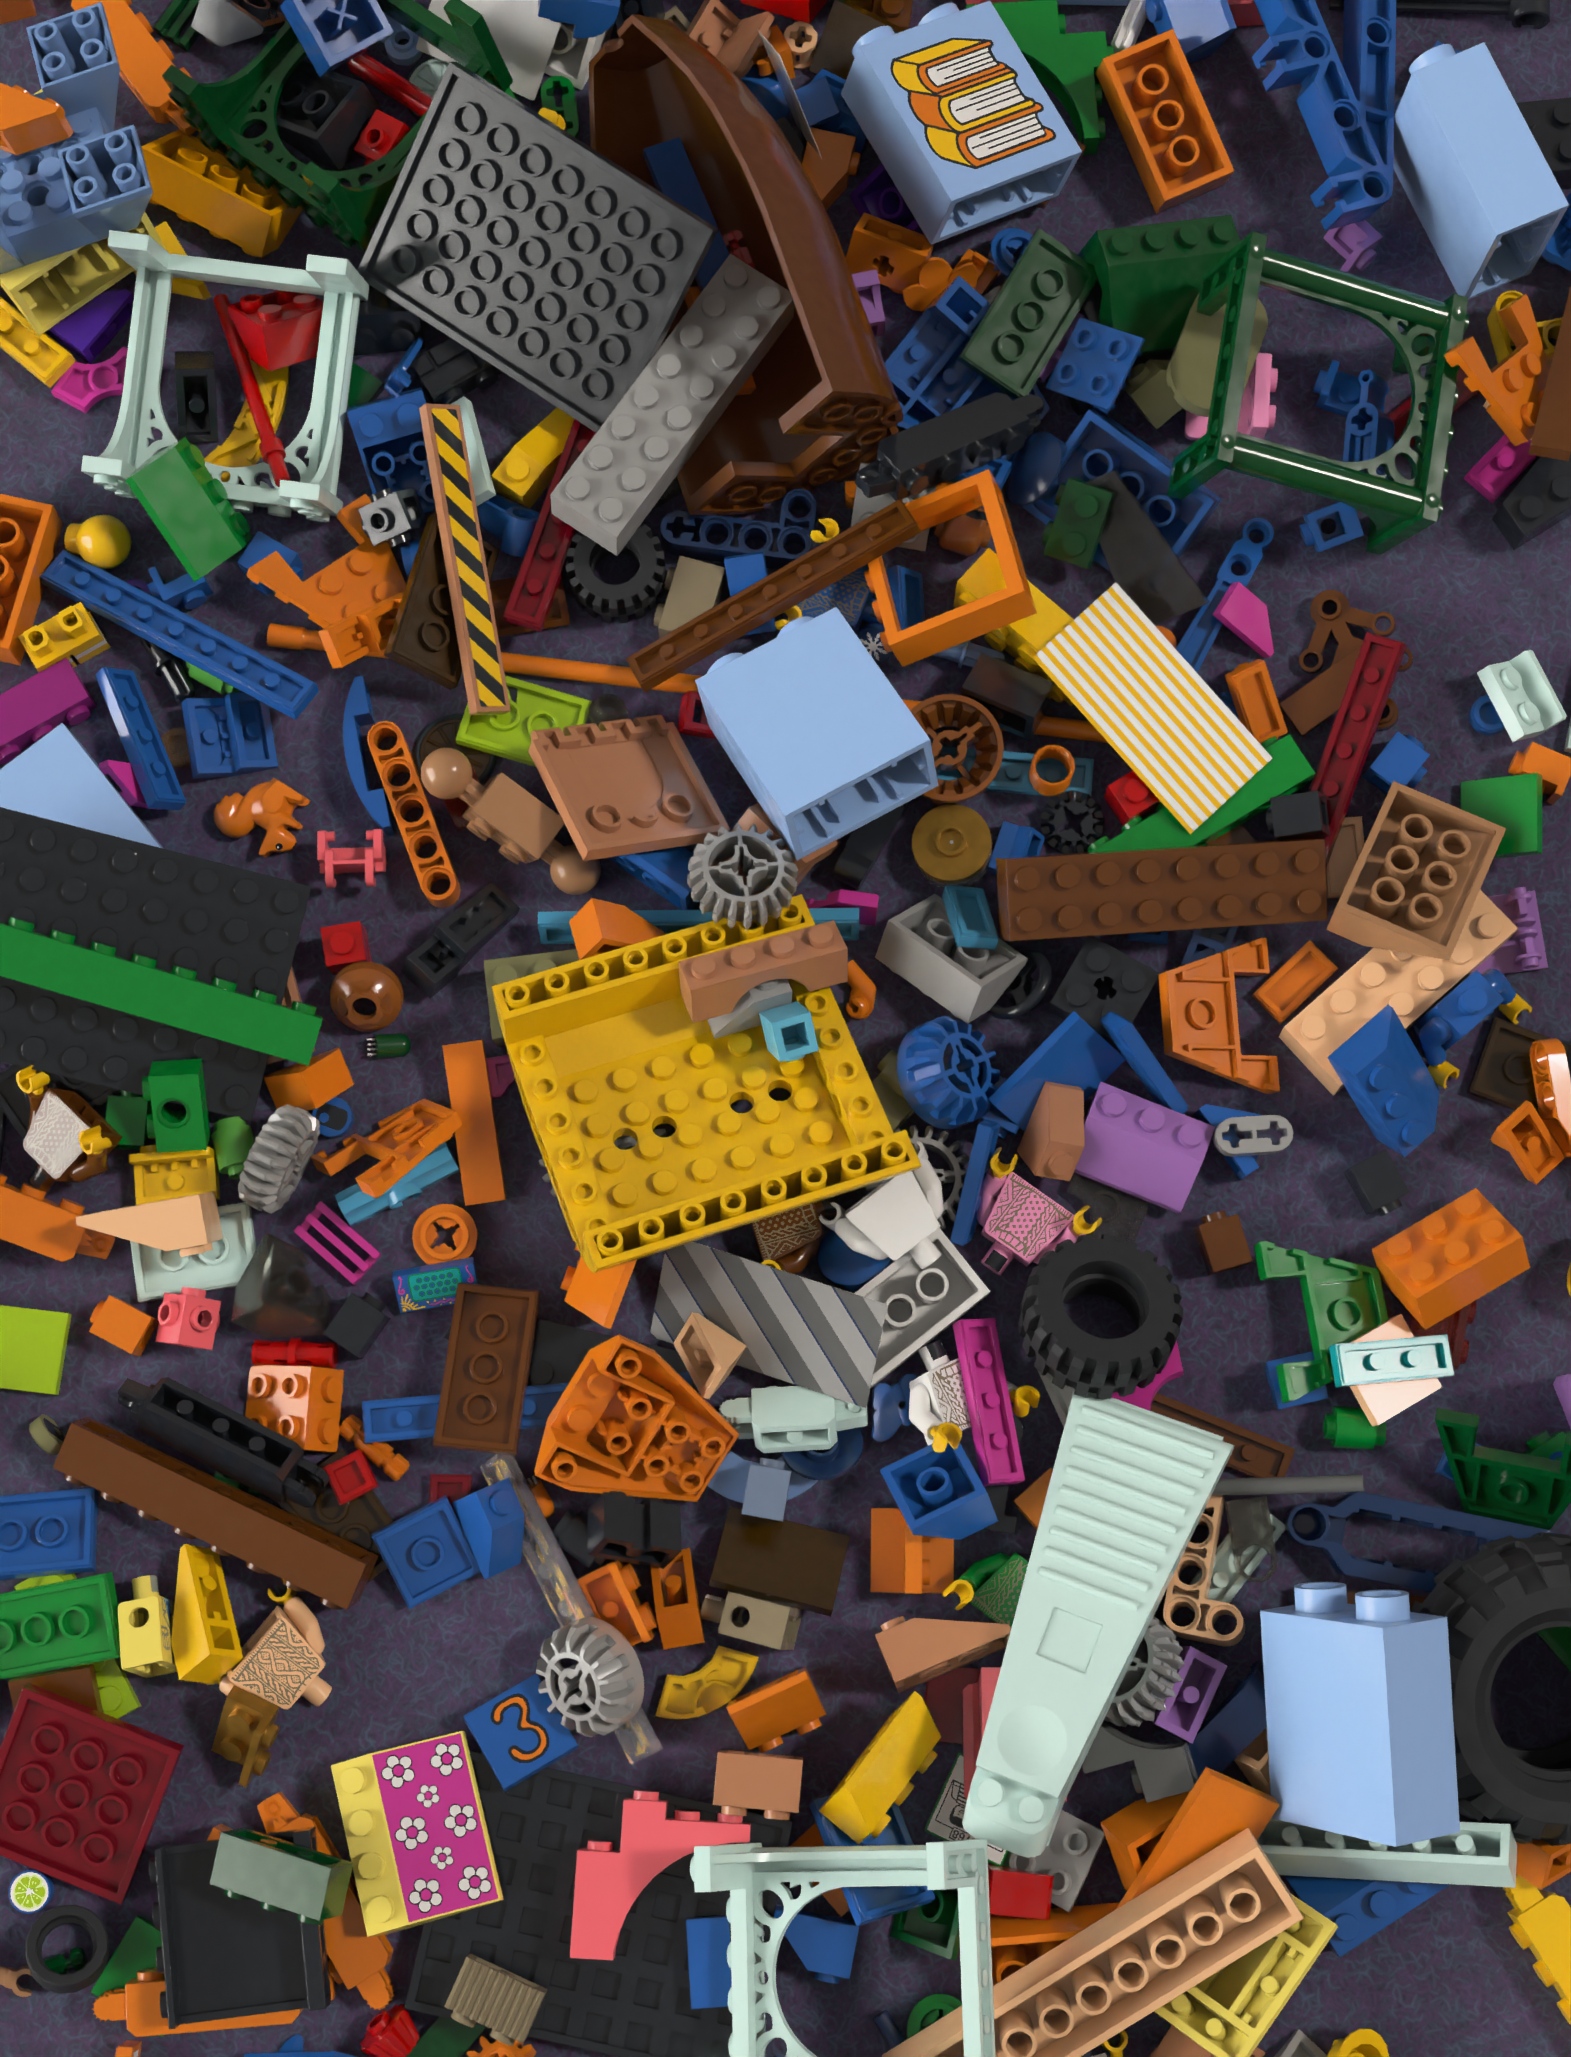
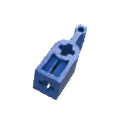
M1372 370L1361 371L1359 375V383L1361 384L1360 403L1350 410L1346 419L1343 461L1345 462L1370 460L1385 453L1394 445V422L1384 413L1385 396L1389 392V386L1384 379ZM1378 466L1376 474L1385 475L1384 467Z

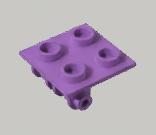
M1526 887L1511 889L1510 894L1487 896L1518 929L1504 945L1476 970L1482 974L1484 971L1494 968L1503 974L1547 969L1548 964L1535 890L1526 891Z

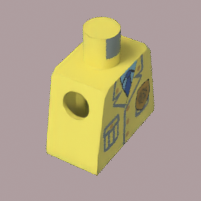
M147 1575L132 1579L134 1600L122 1602L118 1605L121 1669L145 1678L175 1673L177 1668L171 1645L175 1602L159 1595L157 1576Z

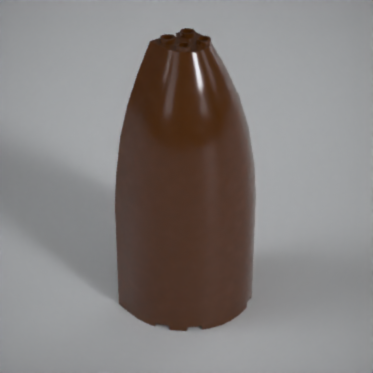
M632 14L617 30L620 39H612L604 43L599 52L589 62L591 148L657 189L643 158V150L679 137L721 236L731 231H741L744 239L739 242L740 247H748L756 270L790 291L795 304L794 317L752 373L756 389L751 394L736 395L677 474L690 515L745 514L764 510V504L784 498L788 492L794 489L808 490L814 495V486L825 484L833 479L838 484L857 473L861 462H873L877 458L880 440L898 433L897 424L903 421L902 409L836 231L814 184L781 128L749 88L710 51L678 28L674 21ZM727 247V250L730 253L731 249L730 247ZM695 278L690 287L698 286ZM685 298L662 344L688 311Z

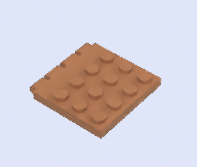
M662 715L634 718L633 722L631 719L600 722L598 726L595 723L566 726L563 728V732L559 727L533 730L531 732V744L528 752L583 861L704 843L707 833L718 837V829H720L721 825L730 831V827L673 722L666 723Z

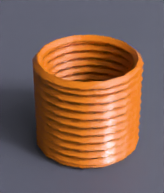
M1046 745L1040 748L1034 754L1029 770V781L1032 787L1040 794L1046 796H1055L1064 792L1070 785L1075 770L1074 758L1067 749L1059 745ZM1043 759H1057L1065 765L1068 776L1060 782L1050 783L1039 777L1035 766Z

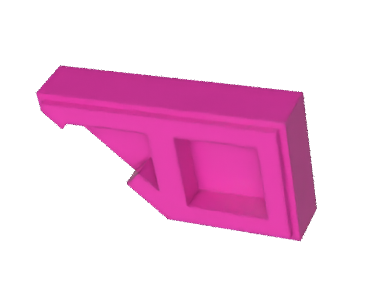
M839 889L828 893L825 900H815L813 898L805 900L808 908H859V924L873 926L876 924L879 895Z

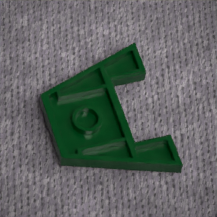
M1437 1408L1435 1422L1464 1513L1550 1530L1571 1503V1432H1566L1562 1459L1557 1461L1476 1445L1480 1415Z

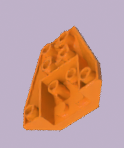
M618 1334L588 1351L547 1418L534 1473L535 1476L570 1491L600 1494L603 1492L620 1491L627 1496L697 1502L738 1438L739 1433L655 1350Z

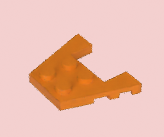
M1527 294L1512 300L1498 311L1516 349L1491 370L1473 336L1459 342L1444 354L1446 361L1451 367L1459 365L1468 376L1464 379V383L1470 391L1479 390L1489 402L1490 406L1487 407L1486 411L1514 446L1529 441L1533 436L1550 369Z
M367 494L339 510L336 517L359 544L355 549L305 581H302L277 551L251 566L246 574L257 585L261 582L276 592L275 597L288 604L291 602L308 613V618L322 628H326L365 608L399 594L406 587L389 544L384 543L373 546L371 539L363 531L362 518L358 509L371 503Z
M1259 938L1159 974L1158 978L1165 1055L1262 1093L1273 1094L1280 1092L1277 1056L1241 1054L1234 975L1263 976L1270 973L1267 938Z
M422 1099L379 1121L380 1129L366 1137L355 1133L342 1140L345 1147L327 1156L326 1152L322 1150L310 1158L318 1171L330 1177L365 1154L381 1160L355 1178L363 1193L377 1199L440 1144L448 1141L453 1136V1133L463 1124L455 1110Z

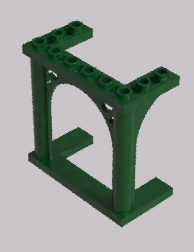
M377 0L385 14L503 92L513 83V79L482 14L461 0H449L443 7L452 25L414 0ZM288 21L245 68L222 81L198 83L171 64L162 75L171 89L168 95L180 108L186 111L183 114L184 119L200 132L197 138L206 148L214 153L219 149L224 153L225 159L237 170L242 171L246 168L251 172V177L266 190H269L271 187L277 190L278 196L292 209H296L298 206L304 209L306 216L319 228L323 229L325 225L331 228L333 235L346 247L351 248L352 245H355L363 252H366L372 238L370 231L381 218L426 113L402 141L380 159L351 170H323L311 161L306 165L291 155L284 147L277 129L276 113L280 94L288 78L307 56ZM265 103L267 105L266 110L263 113L259 112L260 107ZM259 123L267 125V129L262 135L255 138L243 137L244 130L250 125ZM267 144L274 146L270 153L263 148ZM297 166L293 172L289 170L290 167ZM363 178H372L368 182H365V185H361L360 181ZM348 182L352 187L343 186L341 183Z
M1252 231L1209 269L1201 279L1196 312L1212 316L1226 304L1206 434L1173 458L1167 496L1182 500L1223 469L1235 471L1336 500L1361 511L1370 518L1366 552L1383 554L1436 523L1442 513L1443 501L1440 497L1442 483L1448 473L1446 454L1454 431L1451 418L1453 408L1458 400L1459 390L1456 387L1458 371L1461 368L1459 365L1451 367L1446 361L1444 354L1463 340V334L1469 323V315L1466 313L1468 297L1454 293L1445 301H1438L1266 248L1267 235ZM1260 285L1359 315L1380 328L1394 343L1395 353L1392 371L1409 374L1412 400L1406 427L1399 439L1389 450L1370 460L1345 462L1237 432ZM1398 325L1404 329L1401 333L1398 330ZM1421 366H1426L1425 378L1421 376ZM1411 438L1416 439L1415 450L1410 448ZM1396 455H1401L1410 462L1412 466L1410 480L1404 478L1398 472L1395 466ZM1378 466L1384 467L1385 475L1376 474Z

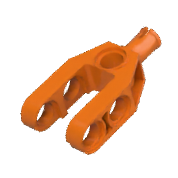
M1557 1038L1537 1040L1532 1043L1530 1048V1063L1539 1116L1563 1155L1571 1157V1079L1565 1048Z

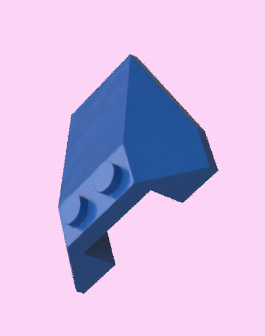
M957 276L922 312L884 360L903 412V421L899 422L897 427L904 430L992 393L1006 394L957 360L990 306L989 302L960 276ZM1035 383L1028 395L1036 394V396H1040L1045 401L1044 411H1042V414H1039V419H1042L1050 407ZM1007 454L1000 457V459L1009 461L1013 454Z

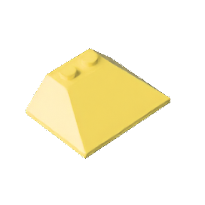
M1292 1895L1304 1919L1154 2012L1215 2057H1250L1338 1926Z

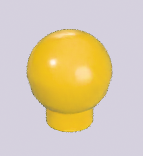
M110 515L92 516L82 524L71 523L65 532L64 542L66 550L74 555H80L87 563L100 569L117 567L125 561L131 550V536L127 527L119 519Z

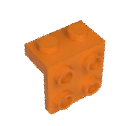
M252 1366L248 1378L245 1417L298 1443L303 1450L337 1453L344 1370L314 1366Z
M615 1560L575 1580L593 1618L603 1620L614 1626L626 1637L631 1646L642 1641L646 1643L653 1639L656 1634L654 1628L658 1624L657 1618L649 1601L642 1604L635 1591L641 1584L631 1563L623 1565L622 1561Z

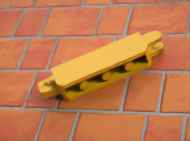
M1516 1873V1888L1503 1887V1890L1506 1891V1896L1514 1909L1507 1912L1514 1923L1509 1926V1930L1523 1950L1527 1947L1531 1949L1538 1960L1533 1964L1535 1972L1546 1987L1551 1985L1555 1987L1562 1998L1557 2002V2006L1571 2025V1907L1564 1897L1545 1890L1539 1891L1536 1886Z

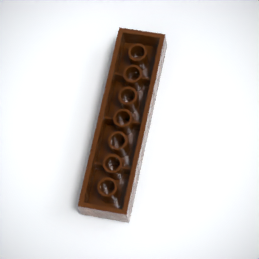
M1297 839L996 858L1000 939L1007 941L1328 920L1324 839Z

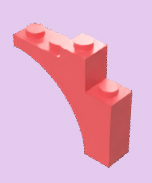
M634 1790L633 1798H625L623 1800L620 1850H613V1842L595 1840L588 1841L587 1848H579L577 1850L570 1958L613 1960L616 1955L619 1934L631 1906L641 1891L656 1875L682 1857L693 1853L694 1846L750 1842L751 1823L742 1822L743 1816L717 1813V1821L700 1820L699 1811L675 1810V1818H667L668 1800H659V1792Z

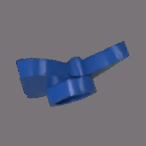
M908 1373L900 1378L898 1384L890 1386L885 1383H878L873 1387L871 1406L874 1409L871 1414L873 1424L871 1437L873 1440L878 1442L888 1440L896 1433L901 1424L905 1426L912 1424L909 1419V1383L917 1378L916 1375ZM900 1401L904 1402L903 1408L898 1407Z

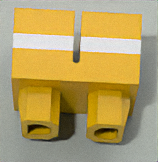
M81 602L67 607L56 616L38 626L31 627L18 636L38 672L45 670L64 658H67L76 667L77 665L71 655L82 664L111 647L93 614L90 611L87 612Z

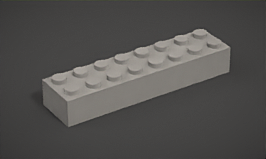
M730 254L550 494L552 514L618 556L794 317L795 304L790 291Z

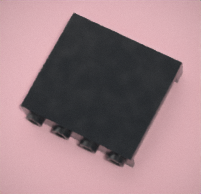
M316 1827L263 1833L318 1851ZM219 1839L162 1846L154 1850L155 1858H150L149 1875L151 1884H157L159 1902L153 1903V1923L155 1929H161L162 1946L157 1947L156 1964L158 1973H164L166 1988V1991H161L160 2012L163 2019L168 2018L169 2029H176L182 2024L295 2009L321 2010L326 2009L332 2003L324 1923L320 1925L304 1923L298 1920L297 1913L288 1910L285 1912L269 1911L261 1907V1901L252 1898L248 1900L233 1899L225 1895V1889L211 1885L210 1879Z

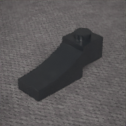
M491 881L440 923L436 928L435 934L406 957L401 973L431 999L455 979L460 970L518 914L520 907Z

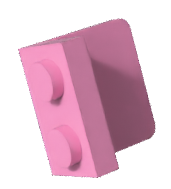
M1258 353L1243 392L1237 432L1264 439L1268 429L1274 428L1276 405H1270V392L1276 391L1278 369L1271 368L1272 354ZM1186 410L1185 437L1189 440L1197 441L1205 435L1209 417L1198 416Z

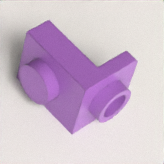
M1364 220L1330 229L1323 238L1346 259L1340 270L1351 273L1356 268L1363 271L1377 256L1374 249L1383 236Z

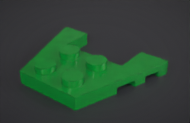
M1262 1241L1253 1245L1260 1281L1299 1278L1315 1359L1312 1361L1284 1363L1276 1366L1282 1403H1289L1334 1380L1329 1346L1350 1343L1387 1321L1388 1316L1378 1269L1331 1257L1325 1259L1309 1255L1307 1251L1295 1248L1289 1250L1274 1246L1275 1243Z

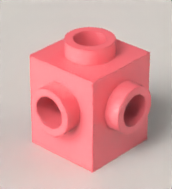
M182 1287L181 1294L164 1293L163 1303L158 1310L159 1325L155 1342L212 1350L215 1333L220 1324L219 1311L221 1301L205 1298L206 1290Z

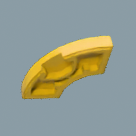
M719 1645L712 1660L699 1671L684 1676L667 1674L655 1716L668 1719H689L705 1715L722 1707L733 1699L745 1686L756 1667L759 1657Z

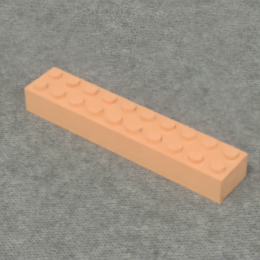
M1247 1828L995 1984L993 1986L996 2057H1081L1304 1919L1294 1898L1250 1829ZM962 2006L884 2053L882 2057H964Z

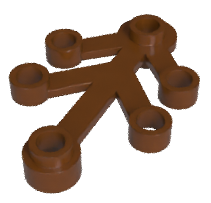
M1337 590L1322 591L1315 596L1310 606L1311 617L1316 623V627L1308 649L1304 650L1299 657V664L1302 670L1309 674L1318 673L1324 665L1322 652L1332 630L1339 644L1331 665L1333 666L1363 643L1362 639L1352 636L1346 623L1372 629L1374 634L1379 633L1380 636L1389 637L1396 628L1394 617L1388 612H1379L1375 615L1352 608L1347 597ZM1335 603L1337 611L1334 614L1326 615L1323 613L1325 604ZM1380 619H1388L1391 622L1390 628L1386 631H1379L1376 628V623ZM1408 648L1404 652L1409 657L1408 662L1399 668L1397 672H1405L1413 664V656ZM1309 655H1315L1319 658L1318 664L1313 668L1304 665V660ZM1390 698L1387 699L1385 705L1390 709V713L1386 718L1380 719L1377 727L1378 730L1391 729L1398 721V707Z

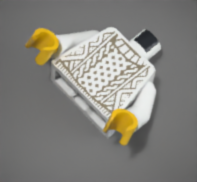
M937 1340L918 1350L928 1372L909 1383V1419L924 1434L928 1446L932 1444L935 1452L942 1453L945 1452L948 1443L953 1449L958 1448L962 1431L970 1428L971 1423L959 1358L950 1361L941 1341ZM1007 1381L1010 1402L1013 1403L1012 1409L1016 1416L1025 1417L1028 1415L1030 1406L1032 1408L1038 1407L1040 1394L1036 1388L1028 1385L1018 1388Z

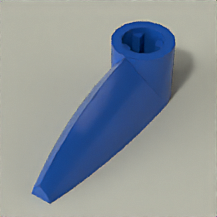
M498 494L478 505L479 523L490 534L501 541V550L513 556L525 557L540 514Z

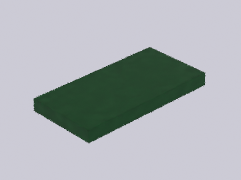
M1038 228L1030 238L957 360L1013 399H1018L1022 396L1026 397L1097 282L1098 277L1094 266Z

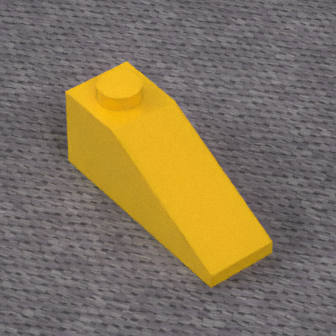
M556 408L514 445L491 475L496 492L503 497L531 508L554 477L574 418L561 409Z
M184 1544L180 1548L171 1636L172 1650L179 1680L213 1684L243 1660L242 1650L219 1554L210 1548Z

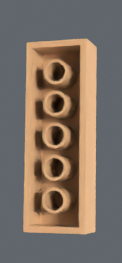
M1480 890L1449 960L1373 948L1285 1025L1279 1038L1334 1096L1344 1085L1327 1058L1387 1005L1393 1007L1405 1030L1410 1029L1414 1023L1504 945L1518 928Z

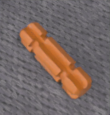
M351 1414L340 1425V1435L348 1442L353 1440L355 1442L354 1447L358 1450L362 1449L364 1455L378 1468L383 1466L384 1473L392 1480L398 1481L409 1469V1461L399 1453L395 1455L393 1453L394 1448L385 1441L365 1443L363 1422L355 1415Z

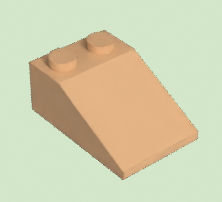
M215 1191L75 1217L78 1226L163 1251L179 1249L180 1257L213 1250L212 1242L223 1239Z

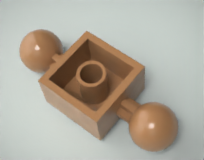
M440 748L434 750L425 758L421 767V780L424 787L437 798L453 799L459 797L470 805L462 817L469 822L466 827L477 837L484 841L488 837L501 845L498 851L517 865L520 861L527 864L541 858L550 865L551 878L557 888L564 893L581 895L589 892L596 886L601 875L599 859L583 861L575 844L564 847L556 841L554 837L564 825L561 816L504 773L500 772L491 777L483 786L472 778V767L468 758L456 749Z

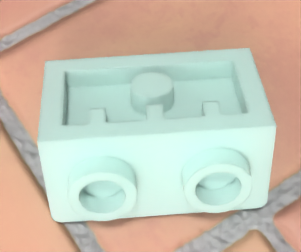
M1532 650L1524 651L1510 661L1488 665L1477 672L1512 742L1536 737L1566 719L1567 715Z

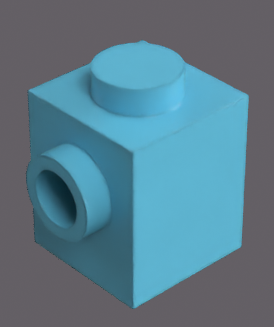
M798 1001L759 1012L767 1050L780 1062L799 1060L805 1057L806 1054L819 1051L811 1013Z

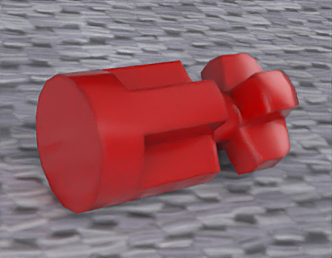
M735 230L723 235L722 238L726 247L731 249L729 254H732L756 270L748 247H740L739 242L744 239L742 232Z

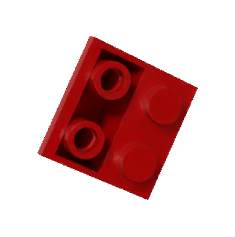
M275 290V292L265 295H245L240 298V302L227 305L228 314L251 360L268 371L317 357L323 301L314 295Z

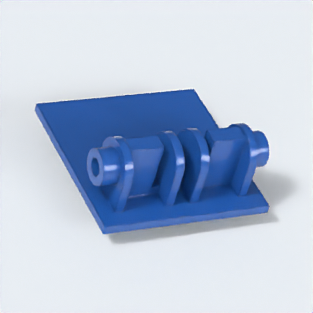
M1079 318L1045 388L1094 405L1093 409L1107 415L1110 410L1115 409L1116 405L1114 403L1119 395L1120 389H1125L1126 383L1124 381L1126 378H1130V370L1136 358L1142 354L1140 349L1145 339Z

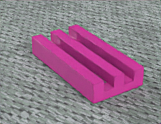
M320 1201L315 1206L316 1209L306 1216L305 1221L301 1226L298 1225L294 1232L353 1285H356L382 1254L327 1205ZM322 1214L370 1255L366 1261L360 1258L318 1220ZM313 1226L359 1267L357 1271L353 1273L307 1231Z

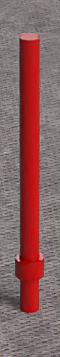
M218 294L213 298V302L261 440L259 450L263 461L269 464L276 486L280 487V480L291 481L284 462L286 453L281 439L275 436L246 348L228 314L227 305H230L229 298L226 294Z

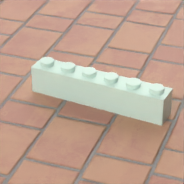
M1271 1818L1257 1840L1278 1875L1516 1888L1517 1844L1510 1824L1460 1822V1832L1394 1847Z

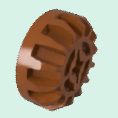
M956 694L937 695L916 705L910 712L927 736L929 735L933 739L931 747L936 772L938 770L947 772L957 769L963 776L949 781L938 779L939 786L921 796L932 800L935 804L941 805L943 803L962 804L977 795H981L996 778L1003 759V737L994 716L979 702ZM941 727H955L961 729L959 732L954 730H944L938 734H936V732L934 731ZM943 743L948 747L959 743L955 753L956 758L953 759L952 756L946 755L938 759L942 752ZM974 743L976 758L973 767L967 772L962 764L967 754V747Z

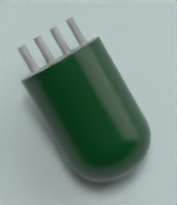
M402 1033L377 1034L373 1038L367 1039V1041L373 1040V1043H368L367 1046L373 1045L374 1047L367 1049V1051L374 1050V1053H367V1055H374L375 1059L404 1057L411 1049L410 1039Z

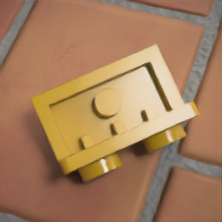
M156 1145L140 1147V1153L128 1155L129 1163L134 1165L136 1205L215 1191L216 1200H220L218 1164L215 1150L211 1147H207V1150L157 1153Z

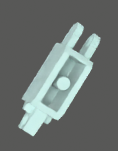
M769 1386L751 1389V1397L735 1398V1400L726 1399L725 1402H722L719 1413L738 1431V1439H754L755 1447L763 1453L830 1449L837 1442V1431L864 1427L868 1424L867 1407L864 1408L801 1386Z

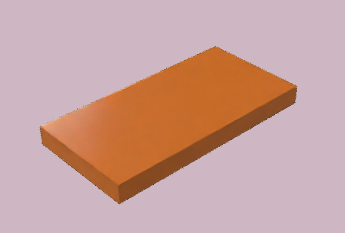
M1205 1767L1120 1901L1117 1909L1247 1828L1250 1829L1255 1839L1258 1840L1280 1806L1277 1800L1271 1795Z

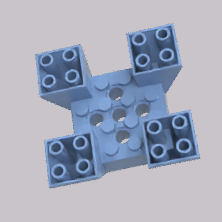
M101 2L26 28L41 89L43 90V92L33 96L43 100L50 98L60 104L65 110V117L74 132L68 139L17 156L0 149V274L109 238V230L126 232L137 228L153 194L137 129L134 124L114 131L120 66L105 9Z

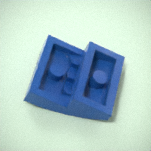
M244 692L228 693L224 698H186L182 702L193 779L236 776L278 767L269 706Z

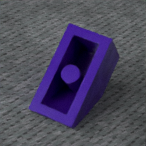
M126 289L102 292L50 328V331L57 341L88 364H92L132 317L134 297Z

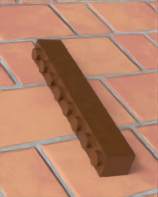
M88 1416L71 1423L53 1466L54 1469L65 1474L64 1478L67 1481L79 1486L89 1485L101 1491L100 1495L110 1502L127 1503L137 1508L136 1512L141 1517L152 1521L162 1520L174 1526L173 1531L180 1536L190 1539L197 1537L209 1543L210 1549L220 1555H234L247 1561L246 1566L251 1570L261 1574L271 1573L284 1579L283 1584L288 1588L299 1592L307 1590L321 1597L320 1602L332 1609L342 1610L344 1608L347 1610L360 1601L378 1558V1555L232 1485L222 1482Z

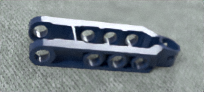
M1350 1492L1331 1506L1314 1503L1297 1504L1286 1512L1284 1518L1287 1537L1297 1544L1321 1549L1337 1574L1429 1593L1437 1585L1433 1578L1439 1573H1435V1571L1396 1565L1393 1562L1367 1559L1347 1553L1342 1546L1347 1517L1355 1513L1478 1539L1476 1551L1480 1550L1479 1547L1482 1544L1510 1535L1515 1538H1529L1538 1532L1560 1534L1551 1530L1366 1492Z

